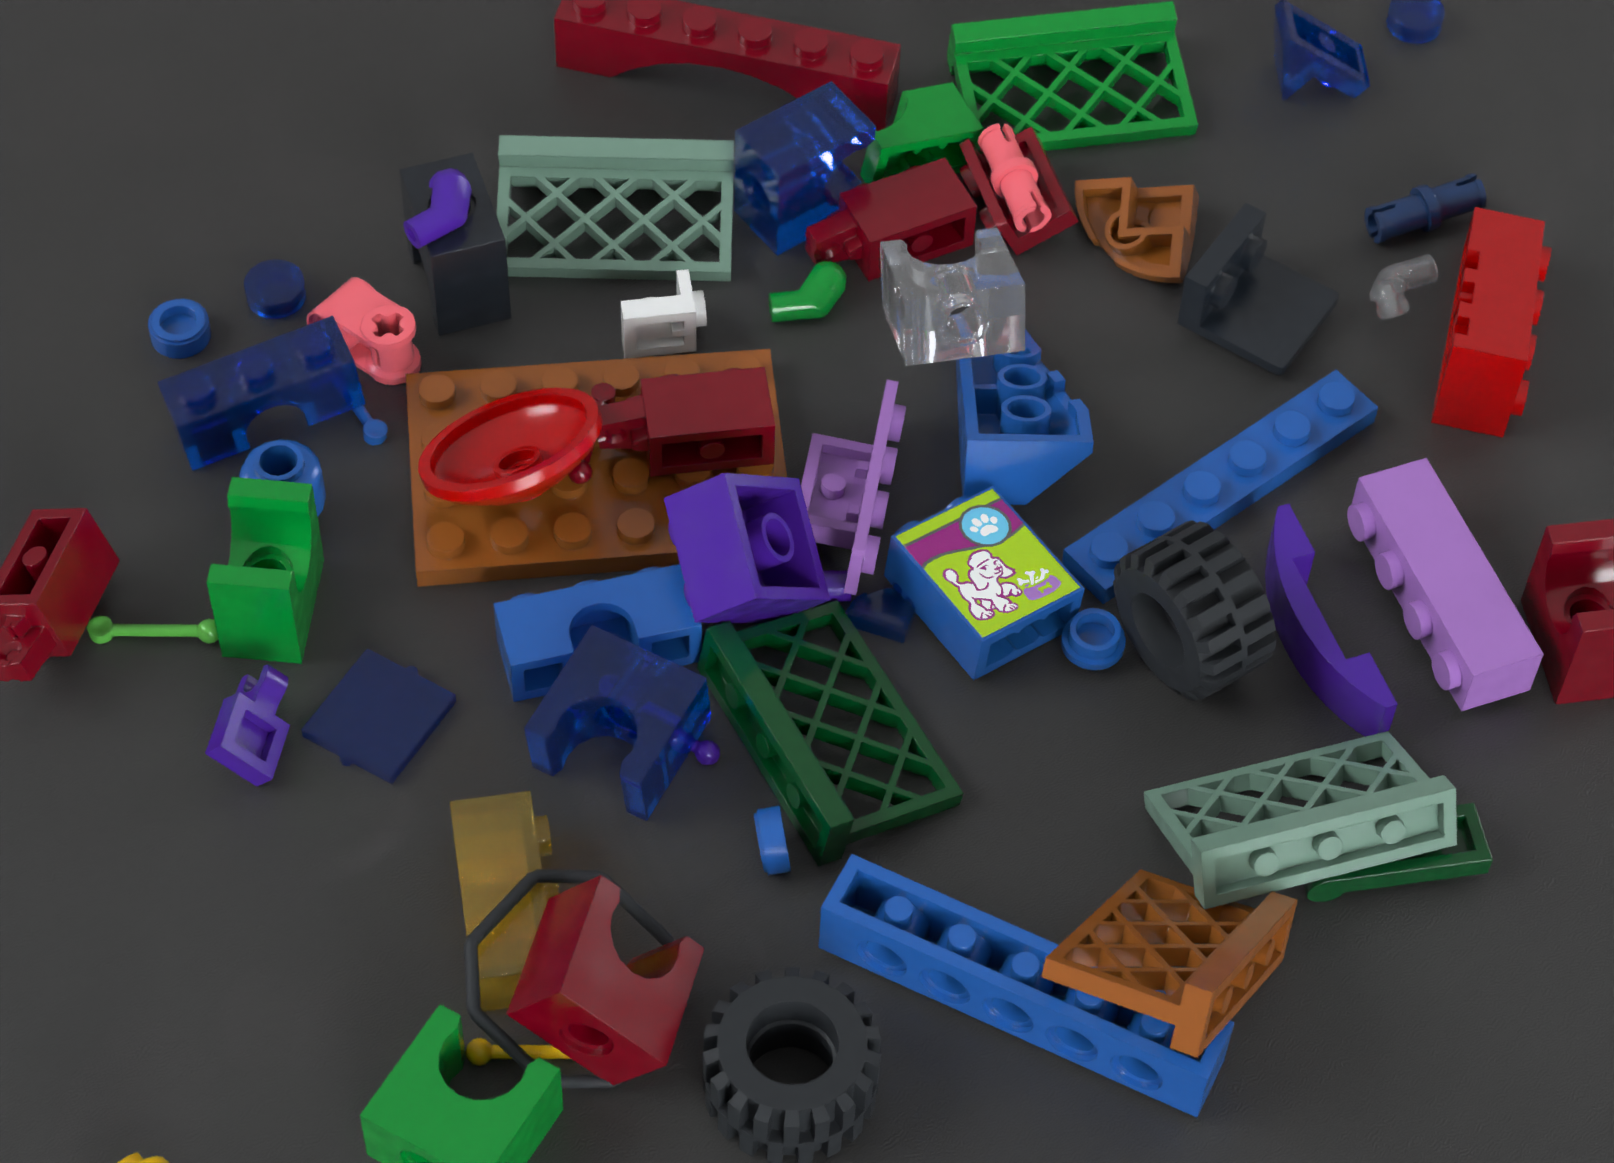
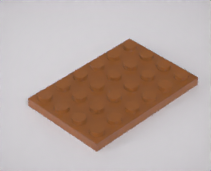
M770 349L406 374L415 567L418 587L636 571L648 567L663 568L677 565L680 562L676 547L668 531L669 518L664 502L665 497L722 473L787 477ZM765 367L775 420L774 464L650 476L646 451L600 449L597 438L589 462L593 471L592 477L588 482L576 484L567 475L558 484L534 499L500 506L459 505L431 495L425 489L419 476V458L426 446L438 433L465 414L506 396L535 389L555 387L576 389L591 396V389L594 385L608 383L615 388V402H620L641 394L640 379L661 377L667 374L686 375L716 372L729 368Z

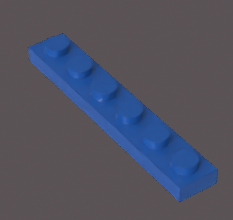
M1334 370L1066 547L1063 551L1062 564L1102 604H1105L1115 597L1113 581L1115 580L1114 569L1116 564L1120 563V558L1187 521L1193 520L1196 523L1202 521L1209 524L1215 530L1374 423L1378 406L1340 372Z

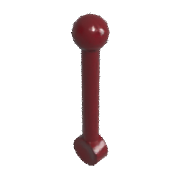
M598 383L591 389V396L598 406L615 403V388L608 383ZM594 446L584 460L568 474L572 482L584 484L591 479L593 470L589 462Z

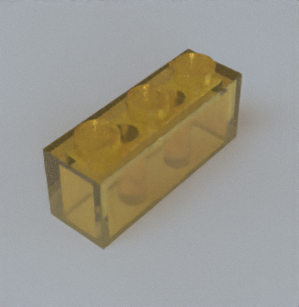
M531 791L450 801L466 936L478 926L527 873L542 869L540 857L552 855L547 815L534 817ZM537 883L478 945L481 1010L490 1011L509 1008L548 898L559 894L557 883Z

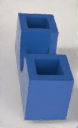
M680 564L663 568L648 567L635 574L602 581L586 580L577 583L573 587L540 594L525 593L507 601L493 603L497 643L513 702L577 689L575 654L581 647L596 640H613L626 646L635 658L640 675L697 663L702 649V623H695L692 609L686 601L684 595L685 582Z

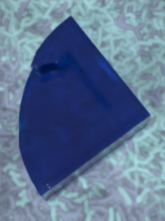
M893 582V587L877 590L868 595L863 593L857 596L849 605L845 614L848 615L856 629L904 643L916 616V607L908 596L904 600L901 596V587Z

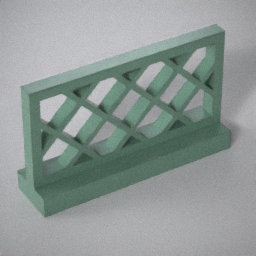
M499 135V181L496 216L506 240V253L508 255V244L526 230L544 246L531 258L507 257L508 277L676 280V270L689 269L691 281L731 282L734 140ZM511 187H538L547 197L525 213L511 200ZM579 188L597 189L605 199L584 214L567 197ZM636 190H655L664 200L646 215H643L626 198ZM695 191H721V203L704 217L684 200ZM558 206L575 223L554 239L536 222ZM616 207L634 224L615 240H612L595 223ZM675 208L693 226L672 242L654 224ZM511 215L516 221L509 226ZM719 220L720 232L713 227V225L716 224ZM585 231L603 247L591 259H575L564 249ZM643 233L663 249L651 260H634L623 250ZM703 234L720 249L719 262L693 261L683 250Z
M1389 731L1144 791L1145 809L1193 874L1194 895L1204 909L1457 845L1455 786L1445 775L1429 778ZM1383 757L1387 762L1384 767L1359 763ZM1307 775L1326 777L1322 783L1299 779V777ZM1343 781L1370 787L1367 791L1340 787ZM1247 790L1264 792L1260 798L1235 794ZM1284 796L1308 802L1304 807L1278 801ZM1190 805L1200 807L1201 810L1195 814L1175 810L1174 808ZM1220 812L1246 816L1241 823L1216 818Z

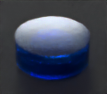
M1391 0L1386 24L1389 31L1402 41L1414 44L1432 41L1440 34L1445 17V8L1440 0Z
M279 259L263 261L252 267L244 279L247 304L259 316L271 319L284 318L297 312L305 302L306 288L303 273L295 264L289 261Z

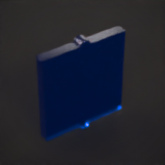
M367 648L301 729L302 736L340 756L342 765L349 766L353 763L393 784L457 702L456 694L419 676L416 667L409 666L404 668Z

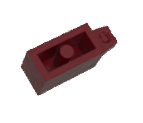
M942 158L924 165L910 167L904 172L871 183L857 185L851 190L839 193V209L829 214L826 219L806 228V252L815 265L822 261L855 260L867 281H871L973 245L977 205L946 158Z
M765 367L729 368L716 372L686 375L667 374L661 377L640 379V395L627 398L625 401L598 406L603 421L602 429L598 436L600 449L646 451L650 476L774 464L775 420Z
M87 508L32 509L1 566L0 681H32L49 657L71 656L116 570L120 559Z

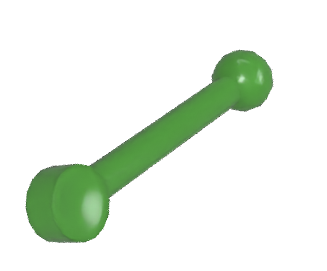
M96 616L87 625V631L91 640L98 644L107 643L114 636L199 637L202 642L208 644L218 641L215 621L210 618L204 619L199 625L113 624L107 616Z

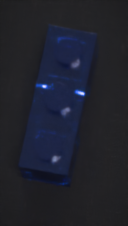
M333 316L157 382L172 425L192 471L251 449L246 435L247 428L256 416L267 409L281 405L296 406L301 409L308 426H311L366 404L354 359Z

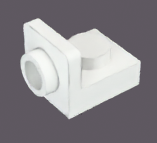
M689 269L676 270L677 295L646 297L643 299L621 301L622 344L625 359L696 352V327L706 326L707 316L703 290L692 291Z

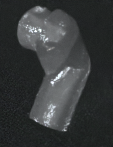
M1430 254L1389 265L1378 273L1369 295L1370 301H1375L1377 315L1381 319L1385 320L1406 314L1409 310V302L1405 298L1404 292L1435 283L1438 280V269L1433 257Z

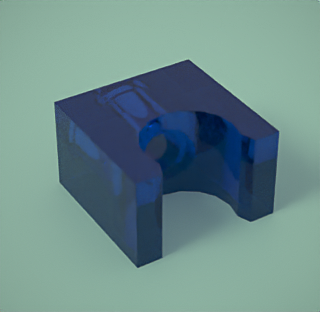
M831 81L735 130L734 211L776 256L806 241L805 234L808 226L826 219L829 214L839 209V193L863 184L842 160L853 152L870 145L875 140L876 126Z
M591 625L524 727L533 768L553 777L563 769L568 755L578 744L593 737L612 736L623 739L634 747L622 761L620 769L626 812L647 821L692 750L694 743L698 740L711 719L707 678Z

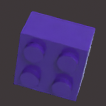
M722 473L664 498L669 518L668 531L677 550L685 582L684 595L692 609L695 623H724L728 621L731 623H766L831 600L799 478Z

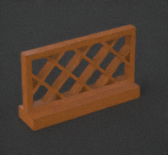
M1140 869L1045 958L1041 977L1175 1025L1170 1048L1197 1058L1283 961L1298 900L1272 891L1256 909L1238 902L1204 909L1194 895V887ZM1126 967H1143V968H1126ZM1156 990H1163L1166 994L1158 992Z

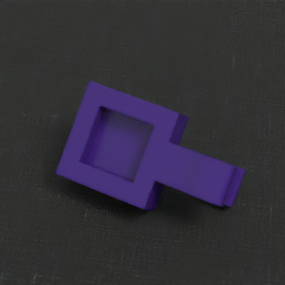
M269 664L263 666L259 680H256L249 674L243 676L236 694L223 700L205 752L206 755L256 787L273 779L290 728V724L275 715L280 700L287 689L288 677Z

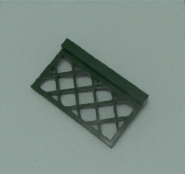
M838 600L737 632L730 621L706 629L697 669L818 866L841 859L847 844L960 805L964 793ZM830 625L841 642L840 649L836 652L804 641L805 633ZM767 646L787 653L788 657L783 669L780 670L757 662L749 650ZM796 657L831 668L832 670L826 685L791 674L790 671ZM842 672L865 680L872 690L870 700L833 688L838 673ZM783 690L818 701L819 704L813 719L786 710L780 700ZM826 705L863 717L857 734L820 722ZM870 720L896 728L904 740L902 748L898 749L864 737ZM814 738L851 751L845 768L818 760L811 750ZM861 754L895 766L889 784L852 772L857 755ZM901 769L927 777L936 791L921 796L896 787ZM845 788L883 801L880 810L855 819L842 799Z

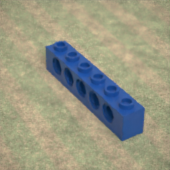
M854 854L850 855L821 906L820 949L1196 1118L1224 1062L1235 1022L1229 1021L1197 1058L1171 1049L1175 1025L1042 978L1045 958L1058 944ZM1156 990V991H1158V992H1161V993L1166 994V993H1165L1164 991H1162V990Z

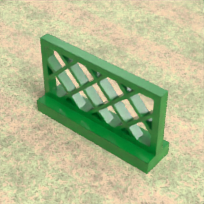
M1173 1L957 23L951 26L947 51L950 75H955L958 91L980 124L992 112L1015 126L1013 129L1015 135L1032 126L1040 138L1045 151L1196 135L1198 122L1175 34L1178 19ZM1164 52L1167 67L1157 77L1134 63L1139 55ZM1102 59L1115 67V69L1102 83L1079 69L1080 65L1084 61ZM1047 65L1060 74L1046 89L1025 76L1024 72L1032 66ZM992 71L1005 80L991 95L971 82L970 73ZM1123 74L1149 88L1137 103L1112 89ZM1169 79H1171L1172 85L1167 83ZM1068 80L1073 81L1093 94L1081 110L1056 95ZM1013 85L1038 100L1025 116L1001 101ZM1158 94L1178 107L1180 117L1160 119L1145 108ZM1103 100L1126 114V117L1120 124L1104 125L1091 117L1090 114ZM976 103L982 106L979 110L977 109ZM1048 106L1071 122L1064 130L1048 131L1034 121L1045 107ZM978 146V149H977V150L979 151L980 154H982L983 152L981 151L980 147Z

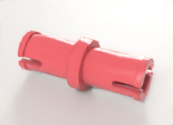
M999 124L989 126L980 134L978 145L992 170L990 181L995 193L1005 199L1017 230L1025 232L1027 226L1029 232L1042 229L1050 221L1051 211L1036 184L1038 173L1034 163L1023 156L1011 126L1004 124L1002 131Z

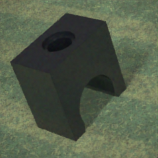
M473 152L399 169L405 221L430 208L432 188H429V183L436 172L448 168L458 169L466 176L471 185L472 191L468 217L461 227L419 249L415 248L407 237L408 250L413 264L423 262L431 297L433 320L439 336L511 319L506 240Z

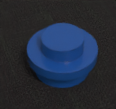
M1089 608L1078 612L1065 624L1061 636L1062 651L1068 660L1076 666L1087 670H1103L1116 664L1124 653L1126 643L1124 630L1117 618L1110 612L1099 608Z

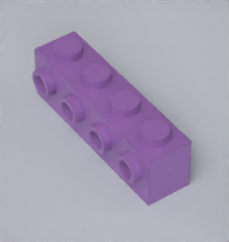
M1423 458L1359 477L1352 504L1347 510L1349 527L1358 541H1364L1374 558L1375 569L1380 583L1386 590H1392L1401 605L1404 622L1409 634L1415 640L1420 639L1432 660L1433 673L1439 686L1443 690L1450 691L1461 712L1531 690L1544 654L1428 459Z

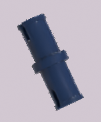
M1471 173L1463 178L1430 188L1428 185H1420L1412 188L1409 196L1378 206L1368 207L1364 213L1365 225L1370 237H1374V242L1380 244L1387 239L1417 229H1421L1424 232L1436 230L1441 226V221L1474 211L1475 207L1484 209L1487 197L1481 179H1477V175Z

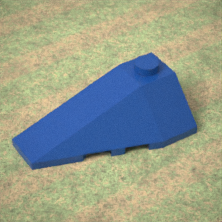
M955 315L954 328L962 495L971 497L994 486L1010 505H1026L1093 453L1094 441L1089 409L1081 399L1072 400L1065 392L1066 380L1058 370L1049 371L1041 361V348L1015 315Z

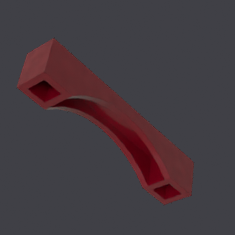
M561 0L554 17L556 67L606 77H613L631 69L657 64H696L720 67L755 77L781 88L811 106L830 122L874 131L887 128L898 93L901 44L679 0Z

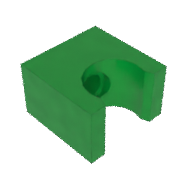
M231 477L227 494L228 508L231 515L228 565L211 564L206 582L222 657L302 664L324 564L313 486L309 483Z
M439 1004L360 1114L367 1155L381 1163H527L563 1111L561 1070L549 1062L537 1058L527 1065L521 1081L504 1095L486 1100H473L458 1095L449 1087V1084L463 1069L466 1058L461 1015Z

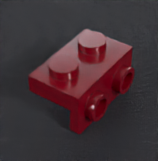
M1032 126L1016 134L1015 139L1023 156L1034 163L1038 173L1036 184L1051 211V219L1047 225L1035 232H1029L1028 226L1025 232H1020L1016 229L1013 216L1005 199L998 196L993 189L990 181L992 170L984 153L980 154L970 139L959 144L967 161L966 165L959 168L960 173L974 198L977 199L982 196L986 203L985 207L978 210L982 222L994 241L1004 237L1017 256L1079 222L1040 138Z

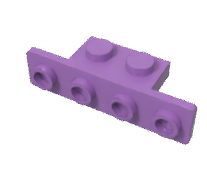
M886 380L873 445L813 433L801 488L815 542L852 550L844 593L856 595L860 573L874 574L881 537L868 534L870 527L881 530L883 528L890 492L877 489L879 483L891 485L898 452L897 448L887 447L886 443L887 440L900 441L906 406L894 404L898 381Z

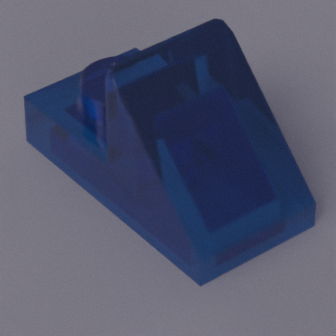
M1281 0L1275 5V66L1282 100L1289 98L1313 77H1316L1324 86L1335 87L1354 99L1371 86L1361 44L1285 0Z

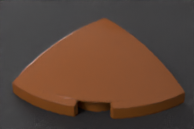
M1132 177L1075 180V200L1079 218L1094 246H1100L1114 259V263L1118 268L1134 276L1156 282L1183 283L1190 262L1198 213L1199 194L1194 184L1137 188Z

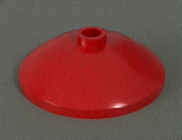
M542 388L506 396L465 414L438 433L426 446L419 458V476L425 489L431 495L454 504L500 506L528 501L558 484L584 460L592 450L600 434L603 423L602 415L592 396L571 388Z

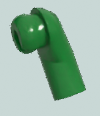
M819 262L812 268L799 290L769 293L771 322L825 317L845 291L847 277L843 268L835 262Z

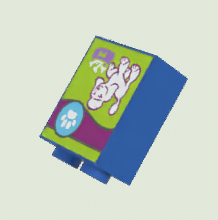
M994 486L971 497L961 496L952 501L945 510L920 522L916 520L910 521L900 527L890 538L884 576L973 681L1062 635L1065 624L1079 612L1085 590Z

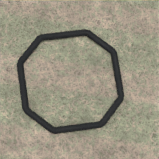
M537 869L529 872L466 938L464 944V963L468 1014L471 1020L524 1071L527 1065L535 1060L481 1010L478 945L537 883L582 884L599 875H603L620 887V902L618 904L662 946L675 941L674 937L608 874L602 871ZM561 1074L562 1088H612L619 1085L613 1086L595 1074Z

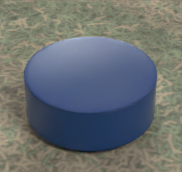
M189 299L169 300L157 306L149 316L148 329L151 343L154 349L163 356L174 359L192 357L205 349L211 339L208 313L202 305Z
M780 805L756 809L757 813H754V820L764 873H768L769 876L791 872Z

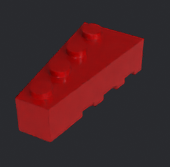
M1478 207L1474 208L1463 247L1431 423L1503 438L1510 415L1522 416L1529 389V381L1523 380L1522 377L1525 370L1529 371L1537 341V335L1531 334L1532 325L1536 326L1538 323L1544 299V291L1537 290L1538 281L1544 282L1552 250V247L1542 245L1545 221Z

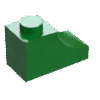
M953 82L902 91L894 123L885 129L871 133L860 176L865 183H871L904 172L910 167L924 165L942 158H946L956 174L960 173L959 168L966 165L967 161L959 144L970 139L976 149H978V138L984 128Z

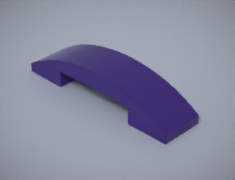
M1290 504L1278 506L1266 555L1265 582L1267 599L1279 638L1292 663L1307 685L1342 721L1364 737L1389 731L1398 704L1370 652L1348 659L1343 655L1307 587L1315 550Z

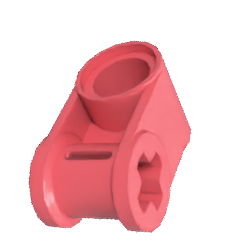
M351 277L306 317L310 332L323 348L331 349L336 356L344 358L379 383L384 385L406 383V374L418 373L420 371L421 356L418 348L412 342L416 333V322L413 314L407 308L396 304L377 292L370 284L358 277Z

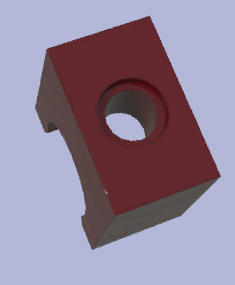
M1614 519L1546 526L1521 597V603L1531 633L1544 654L1541 663L1555 705L1614 698Z
M599 875L548 898L506 1015L599 1078L614 1086L667 1066L705 948L690 937L685 936L636 956L625 965L620 960L613 946L610 930L612 914L620 902V887L603 875Z

